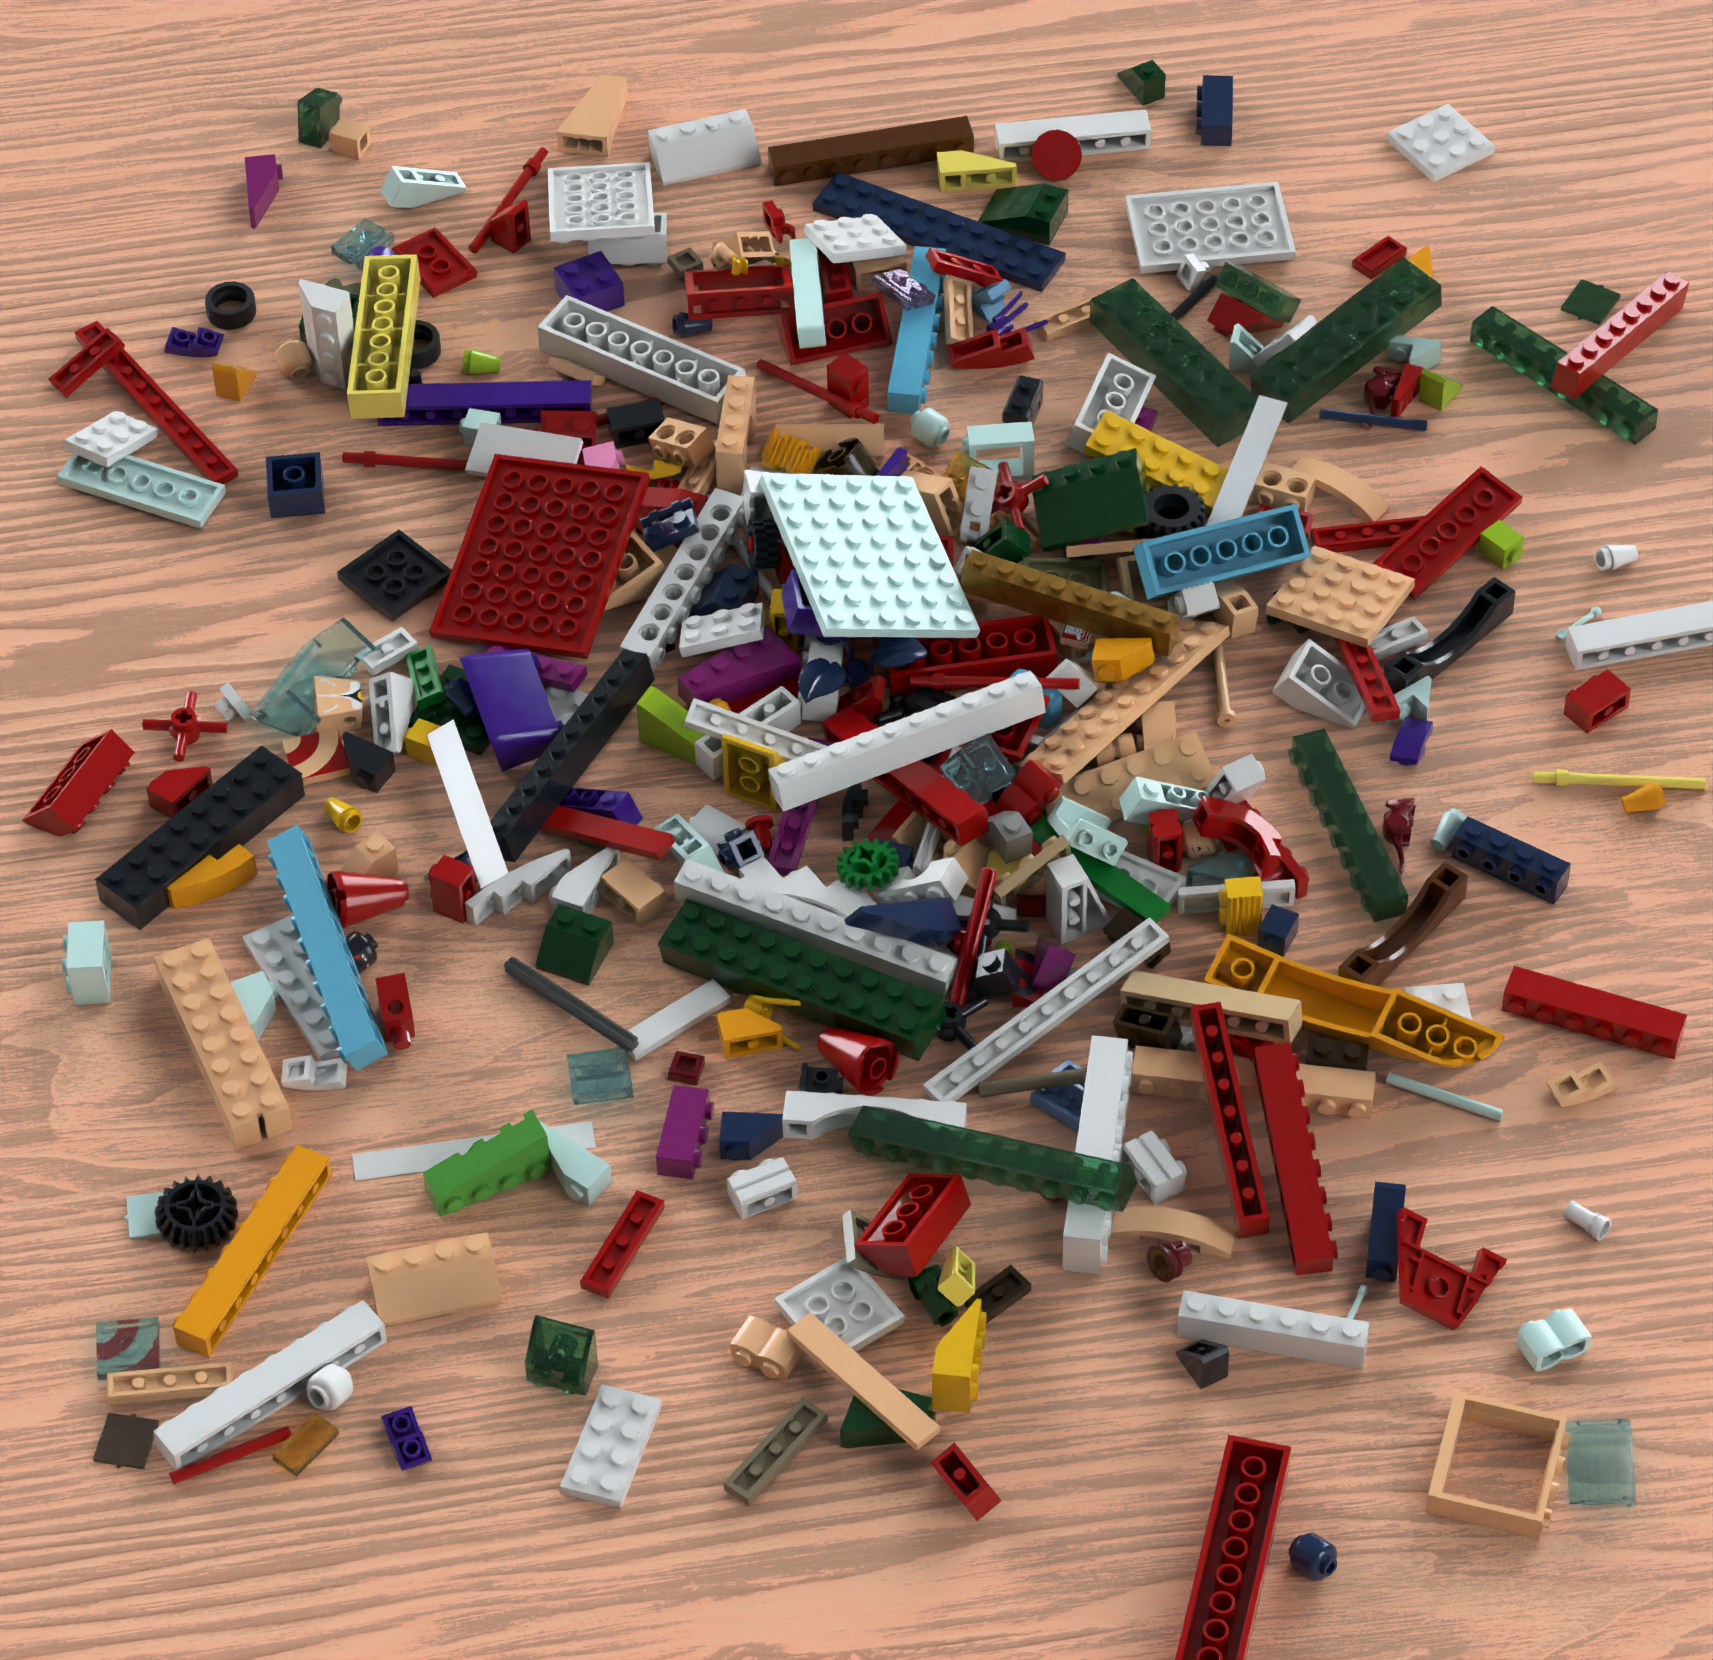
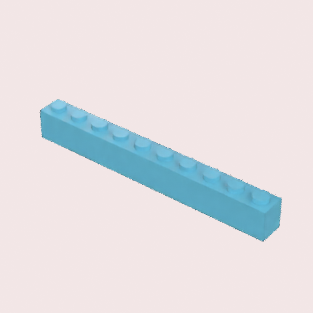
M296 825L267 841L271 851L268 854V858L272 866L278 871L275 878L282 890H285L286 895L283 896V900L287 908L293 912L294 916L290 917L296 931L300 932L301 937L298 939L302 950L305 954H308L309 959L306 960L307 967L317 979L313 984L318 994L324 999V1003L321 1006L325 1015L332 1021L329 1029L335 1040L339 1041L338 1054L345 1064L349 1062L359 1071L388 1055L355 961L348 948L344 931L311 841L300 827Z

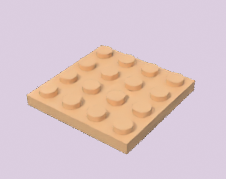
M1314 546L1310 550L1311 557L1303 560L1268 602L1266 614L1368 648L1413 590L1415 579L1374 564L1353 559L1350 556H1344L1325 548Z

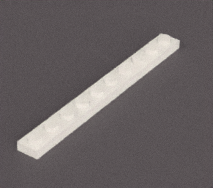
M1149 917L923 1084L924 1092L933 1101H956L978 1085L979 1082H982L1169 943V935Z

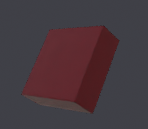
M676 1051L668 1072V1080L697 1086L705 1065V1056Z

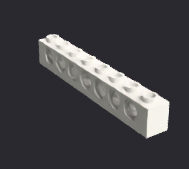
M718 488L714 489L697 517L699 532L685 538L621 643L620 653L623 650L647 653L652 671L655 670L658 664H662L666 654V644H673L675 642L682 621L689 618L690 609L693 604L699 602L702 589L705 584L711 582L717 564L720 565L722 563L729 544L732 545L734 543L740 525H744L743 496Z

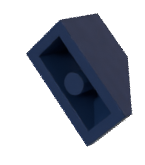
M722 1111L719 1138L720 1159H730L733 1161L751 1160L783 1137V1114Z

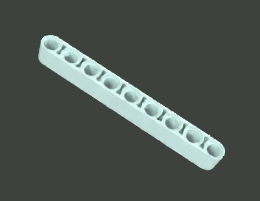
M809 238L789 240L799 348L826 346L817 247Z

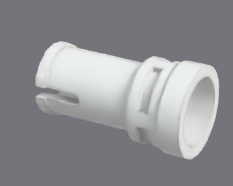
M1571 1201L1563 1214L1564 1218L1584 1228L1586 1233L1598 1241L1606 1236L1612 1224L1611 1219L1599 1213L1591 1212L1577 1204L1576 1201Z

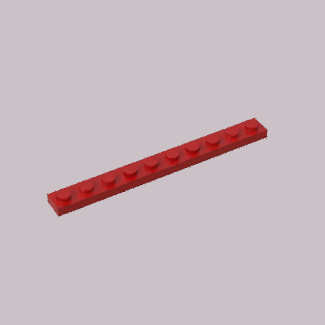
M95 321L75 331L76 340L85 347L105 328L98 321ZM124 348L102 366L207 480L224 485L239 477L238 469Z

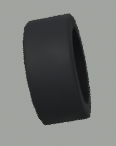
M236 281L223 282L211 288L205 296L207 317L210 323L217 328L225 330L238 329L249 324L256 315L254 293L244 283ZM236 300L245 303L235 310L225 311L217 308L221 303Z
M416 320L414 340L421 339L428 341L430 344L424 348L412 350L410 367L413 369L430 366L437 361L441 354L440 334L437 328L429 322Z

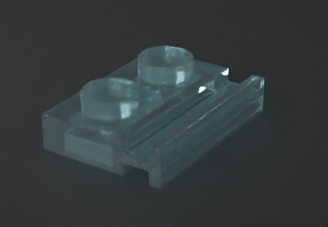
M364 218L331 246V251L333 255L349 264L354 263L358 269H361L362 261L368 251L376 246L388 247L394 242V234L392 232H385V228Z

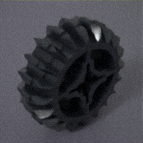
M199 1175L196 1176L195 1180H189L185 1176L183 1183L173 1182V1189L164 1188L163 1196L158 1197L157 1206L155 1207V1221L163 1240H168L171 1247L179 1244L182 1252L186 1248L191 1247L194 1253L198 1247H203L208 1252L210 1244L219 1247L221 1243L220 1238L228 1240L229 1231L235 1230V1221L238 1218L237 1201L232 1196L230 1188H224L221 1180L214 1183L211 1176L206 1180H201Z

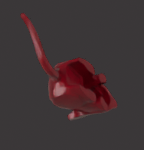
M1379 366L1373 368V372L1377 375L1367 380L1364 386V400L1369 406L1370 414L1375 415L1374 408L1385 410L1392 400L1391 396H1394L1395 387L1398 385L1402 370ZM1365 422L1360 424V427L1364 426L1366 430H1370L1372 425H1368Z
M1414 798L1388 800L1385 804L1390 810L1384 814L1382 834L1397 850L1400 861V873L1404 872L1405 867L1402 846H1409L1412 833L1411 828L1414 823V819L1411 817L1414 816L1416 808Z

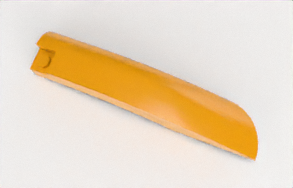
M1229 933L1203 980V983L1301 1000V1028L1335 1040L1337 1039L1338 1041L1343 1040L1345 1043L1349 1041L1350 1043L1355 1042L1359 1044L1361 1042L1363 1045L1368 1044L1371 1051L1429 1065L1448 1068L1473 1065L1490 1056L1505 1038V1034L1394 987L1392 990L1336 976L1282 957Z

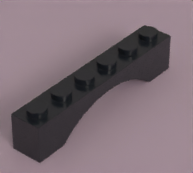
M1493 577L1475 592L1460 615L1438 637L1418 649L1402 651L1384 666V676L1393 695L1426 676L1433 680L1513 614L1516 591L1496 577Z

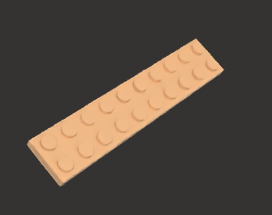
M1192 618L1181 619L1179 639L1169 657L1154 653L1155 660L1152 665L1123 682H1111L1104 691L1097 693L1090 702L1080 708L1072 718L1063 723L1054 734L1048 737L1036 750L1031 752L1018 765V769L1020 770L1030 759L1039 761L1062 784H1065L1229 637L1228 625L1217 624L1212 621L1194 620Z

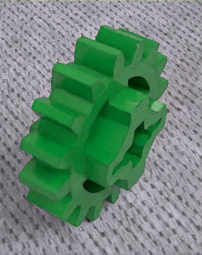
M864 838L861 844L854 841L852 842V848L844 847V854L837 855L836 869L840 882H846L847 888L855 885L859 892L863 887H867L869 892L873 890L874 886L882 889L884 888L883 882L892 883V876L899 874L898 867H900L896 848H890L887 841L880 844L878 838L873 843H869L867 838Z

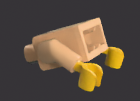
M770 231L735 232L712 244L713 252L710 255V261L713 266L732 268L731 273L733 275H739L740 273L747 275L748 265L764 260L771 264L776 262V265L789 264V269H791V259L780 257L779 253L774 250Z

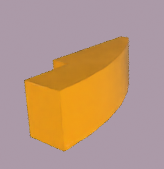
M240 844L218 860L209 854L166 887L170 906L176 909L202 903L243 885L258 874L255 856Z

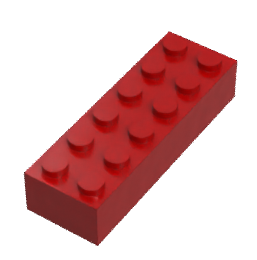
M1034 614L977 622L980 628L977 638L915 637L926 649L927 656L904 666L884 668L890 695L902 693L907 697L913 691L915 692L917 686H910L911 675L945 673V676L1010 677L1017 669L1031 671L1038 678H1046L1057 668L1058 659L1049 619ZM945 687L943 691L966 689L968 687Z

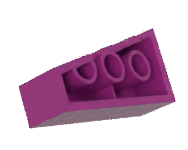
M766 625L764 626L762 640L728 647L679 676L678 696L687 704L688 710L693 698L707 703L715 698H721L722 701L728 702L799 676L801 672V659Z

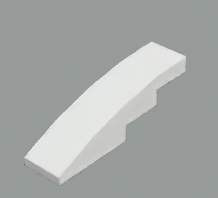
M563 849L538 858L512 870L487 885L465 902L467 922L476 927L495 910L505 915L523 899L533 904L559 882L563 875L572 870L570 851Z

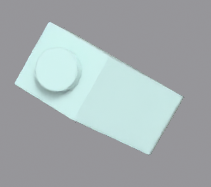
M264 971L231 982L258 1041L276 1011L274 998L278 997L274 981H268Z

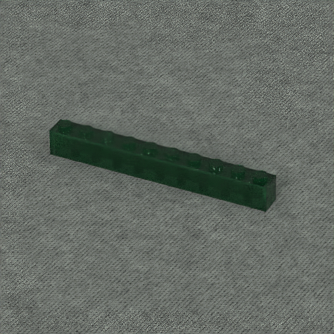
M864 1105L848 1132L854 1149L864 1156L873 1155L882 1157L890 1162L900 1161L908 1163L916 1168L926 1167L935 1169L942 1174H961V1176L969 1180L979 1179L990 1182L995 1186L1005 1185L1014 1187L1022 1192H1036L1052 1199L1058 1197L1070 1200L1078 1205H1093L1104 1211L1115 1210L1123 1212L1138 1184L1130 1164Z

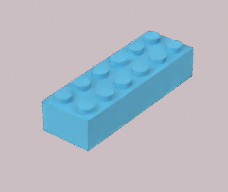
M1296 503L1143 541L1133 547L1147 601L1174 594L1183 588L1186 589L1194 585H1202L1210 581L1215 584L1302 562L1311 557Z

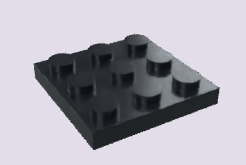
M398 529L337 571L339 581L393 622L446 585L452 569Z

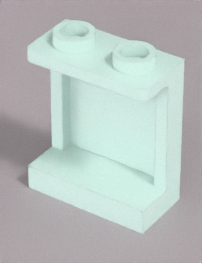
M1060 795L1047 818V821L1058 835L1066 837L1071 847L1113 866L1116 865L1128 844L1125 838L1107 830L1112 822L1109 817Z

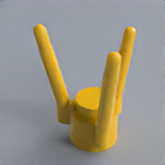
M750 994L744 1008L770 1019L773 1010L789 1012L774 1005L800 1006L801 1002L799 1000L762 997ZM782 1034L784 1044L797 1051L801 1050L800 1045Z

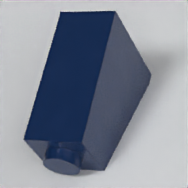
M1375 1181L1365 1278H1373L1379 1281H1396L1398 1270L1397 1213L1404 1207L1406 1185Z

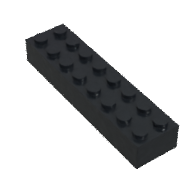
M261 745L98 876L95 881L100 902L141 930L170 906L166 887L209 854L218 860L238 844L244 846L304 797L302 773Z

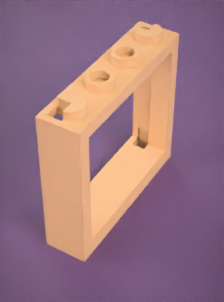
M1455 1391L1428 1492L1426 1513L1540 1539L1542 1527L1549 1528L1552 1509L1547 1508L1548 1502H1555L1559 1483L1553 1482L1555 1474L1561 1476L1565 1457L1560 1456L1561 1448L1568 1449L1571 1432L1565 1431L1567 1417ZM1462 1420L1553 1440L1535 1514L1444 1493Z

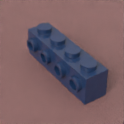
M1467 816L1454 834L1452 858L1551 904L1557 902L1568 886L1571 863Z

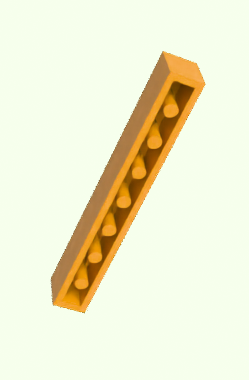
M297 1145L291 1155L288 1154L284 1158L282 1167L276 1177L273 1176L269 1180L266 1191L261 1199H257L254 1202L251 1213L246 1221L239 1224L236 1235L231 1243L224 1246L216 1265L207 1271L204 1283L199 1290H195L192 1293L187 1308L175 1318L173 1331L178 1346L210 1358L332 1176L328 1156Z

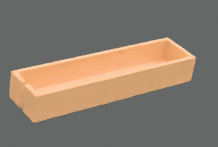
M210 938L154 956L158 980L236 1150L262 1141L258 1121L260 1117H263L265 1133L268 1139L292 1131L293 1125L290 1108Z

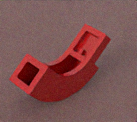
M1202 796L1192 818L1200 836L1221 839L1235 844L1248 854L1260 878L1271 879L1281 859L1278 847L1282 838L1275 828L1264 818L1244 806L1220 798Z

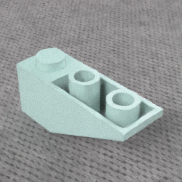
M1135 777L1121 795L1119 801L1125 821L1148 825V813L1160 809H1176L1179 821L1192 820L1202 796H1211L1207 791Z

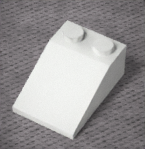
M1310 639L1292 654L1272 693L1294 709L1351 729L1356 727L1365 710L1364 703L1347 666Z

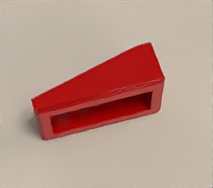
M1407 363L1404 365L1392 399L1390 416L1399 417L1419 393L1421 373L1425 369L1424 367Z

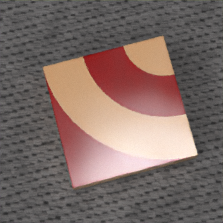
M337 727L282 740L287 762L302 773L303 785L351 774Z

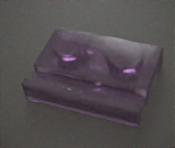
M901 269L882 273L881 277L874 275L871 285L906 310H910L911 306L919 308L932 305L936 297L934 293L927 289L926 285L917 282L906 271Z

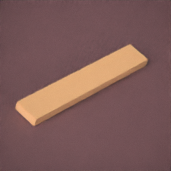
M811 1312L787 1329V1336L916 1451L940 1433V1426Z

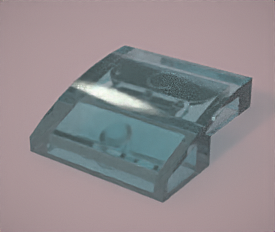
M990 733L969 743L940 766L944 777H947L960 790L966 791L974 801L982 804L992 800V793L1011 784L1017 775Z
M615 1048L567 1054L574 1105L633 1098L626 1050Z

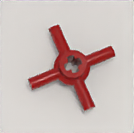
M1001 462L998 464V470L1002 482L994 491L995 500L992 503L991 514L999 510L1004 513H1010L1012 523L1025 531L1021 513L1028 506V495L1049 484V481L1043 474L1024 485L1013 482L1008 463Z
M194 691L186 693L184 707L175 710L170 720L143 719L142 722L143 730L169 731L176 740L173 759L178 762L184 761L187 745L195 743L199 739L200 732L228 733V722L202 721L196 715L194 710L197 693Z

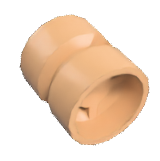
M1132 734L1118 735L1092 759L1093 769L1135 754L1136 748Z

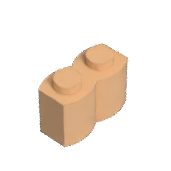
M749 1316L730 1343L732 1357L738 1364L744 1367L759 1368L765 1376L771 1379L786 1380L804 1354V1351L787 1336V1330L776 1328L767 1321L754 1316Z

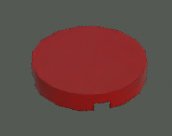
M1059 129L1049 130L1040 135L1034 142L1030 154L1031 163L1037 173L1046 180L1054 182L1066 180L1080 166L1082 159L1081 146L1070 133Z

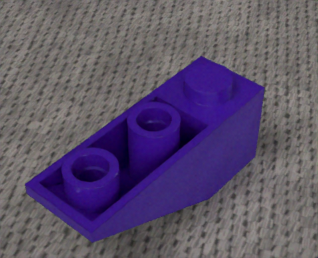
M572 787L559 804L560 806L638 825L643 819L629 792Z

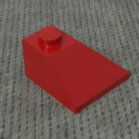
M1221 293L1207 319L1209 323L1215 325L1214 331L1226 337L1229 333H1233L1234 325L1238 323L1249 333L1281 328L1284 322L1248 302Z

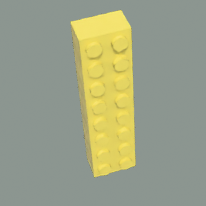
M417 254L364 257L347 388L351 419L405 417L421 280Z

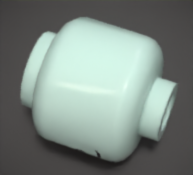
M926 408L921 412L918 410L910 419L911 436L926 447L941 446L950 434L948 419L932 408Z

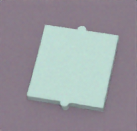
M163 1192L126 1197L128 1214L125 1216V1220L129 1224L130 1240L161 1236L160 1231L156 1227L154 1211L157 1206L158 1197L163 1196Z

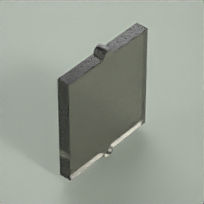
M108 1413L93 1461L116 1465V1468L124 1466L145 1469L155 1438L153 1431L158 1428L159 1420L137 1417L136 1414L128 1416Z

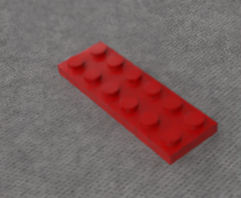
M1480 466L1376 559L1373 564L1414 578V588L1408 596L1415 600L1480 541V534L1498 520L1503 521L1522 503L1523 497Z

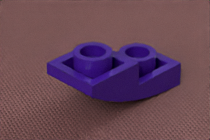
M172 327L164 352L187 357L217 356L224 334L201 327L198 328L197 333Z
M1405 717L1390 753V761H1396L1404 766L1418 765L1425 753V743L1433 731V722Z
M412 1406L381 1416L389 1442L402 1471L432 1461Z

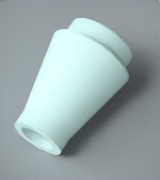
M1454 808L1444 812L1434 837L1430 841L1431 845L1439 851H1445L1453 843L1454 834L1467 816Z

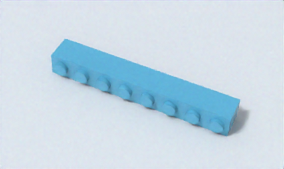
M915 246L887 392L888 412L914 414L916 411H920L921 404H926L927 388H924V386L930 384L931 369H928V366L933 367L934 351L931 348H936L937 332H935V329H940L941 314H938V311L943 312L944 296H941V293H944L943 280L945 275H949L937 274L930 268L931 266L925 257L929 247ZM934 248L946 252L944 248Z

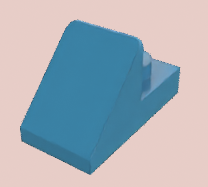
M1007 279L983 287L972 294V310L989 323L1006 306L1003 301L1005 298L1003 294L1012 289Z

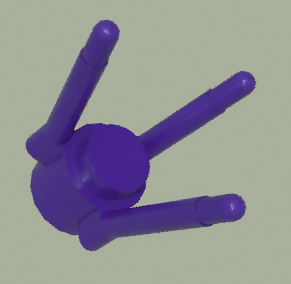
M1019 291L992 318L993 321L986 326L987 332L997 329L999 335H1003L1014 329L1011 320L1027 308L1028 303H1023L1007 317L1005 315L1023 295L1022 291ZM1048 320L1036 322L1026 326L1025 329L1027 332H1030L1048 324Z

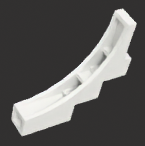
M764 856L739 868L740 879L845 918L861 906L877 905L864 889L859 892L855 885L847 888L846 882L841 883L840 880H836L826 887L807 865L797 871L790 872L783 878Z

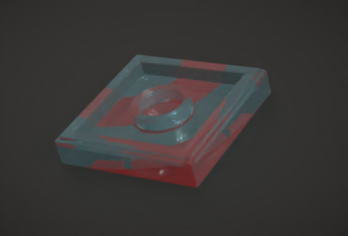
M159 1317L96 1323L98 1380H106L107 1373L161 1368Z

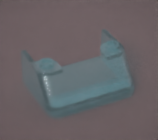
M343 617L311 638L299 649L251 711L250 715L261 724L295 737L301 734H309L322 720L314 713V676L341 679L345 677L350 679L359 669L356 666L357 663L372 653L376 647Z

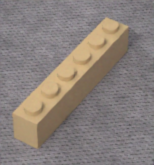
M1135 970L1132 971L1120 990L1121 1005L1126 1003L1178 1016V1023L1183 1026L1191 1027V1006L1220 1001L1228 1034L1276 1043L1290 1042L1291 1044L1302 1026L1301 1000Z

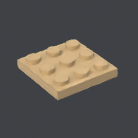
M1055 835L1041 845L1043 849L1035 857L1032 853L1019 862V868L1015 873L1011 875L1007 872L995 882L994 895L999 905L1008 906L1047 874V863L1057 858L1071 855L1070 842L1064 835H1061L1058 839Z

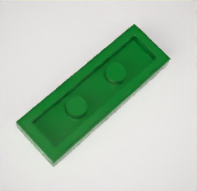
M431 645L406 654L405 658L419 709L422 710L445 701V693L435 653Z

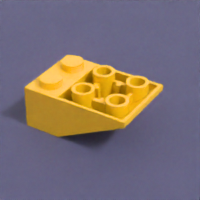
M976 1299L936 1346L932 1370V1409L970 1413L972 1400H978V1376L982 1373V1349H985L987 1330H985L987 1312H981V1299Z

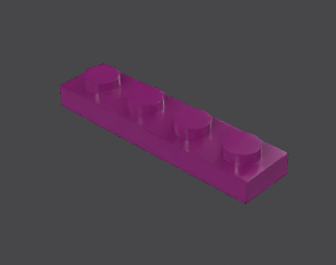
M494 645L489 646L485 653L518 649ZM537 654L542 667L537 669L542 685L574 693L588 675L584 665Z

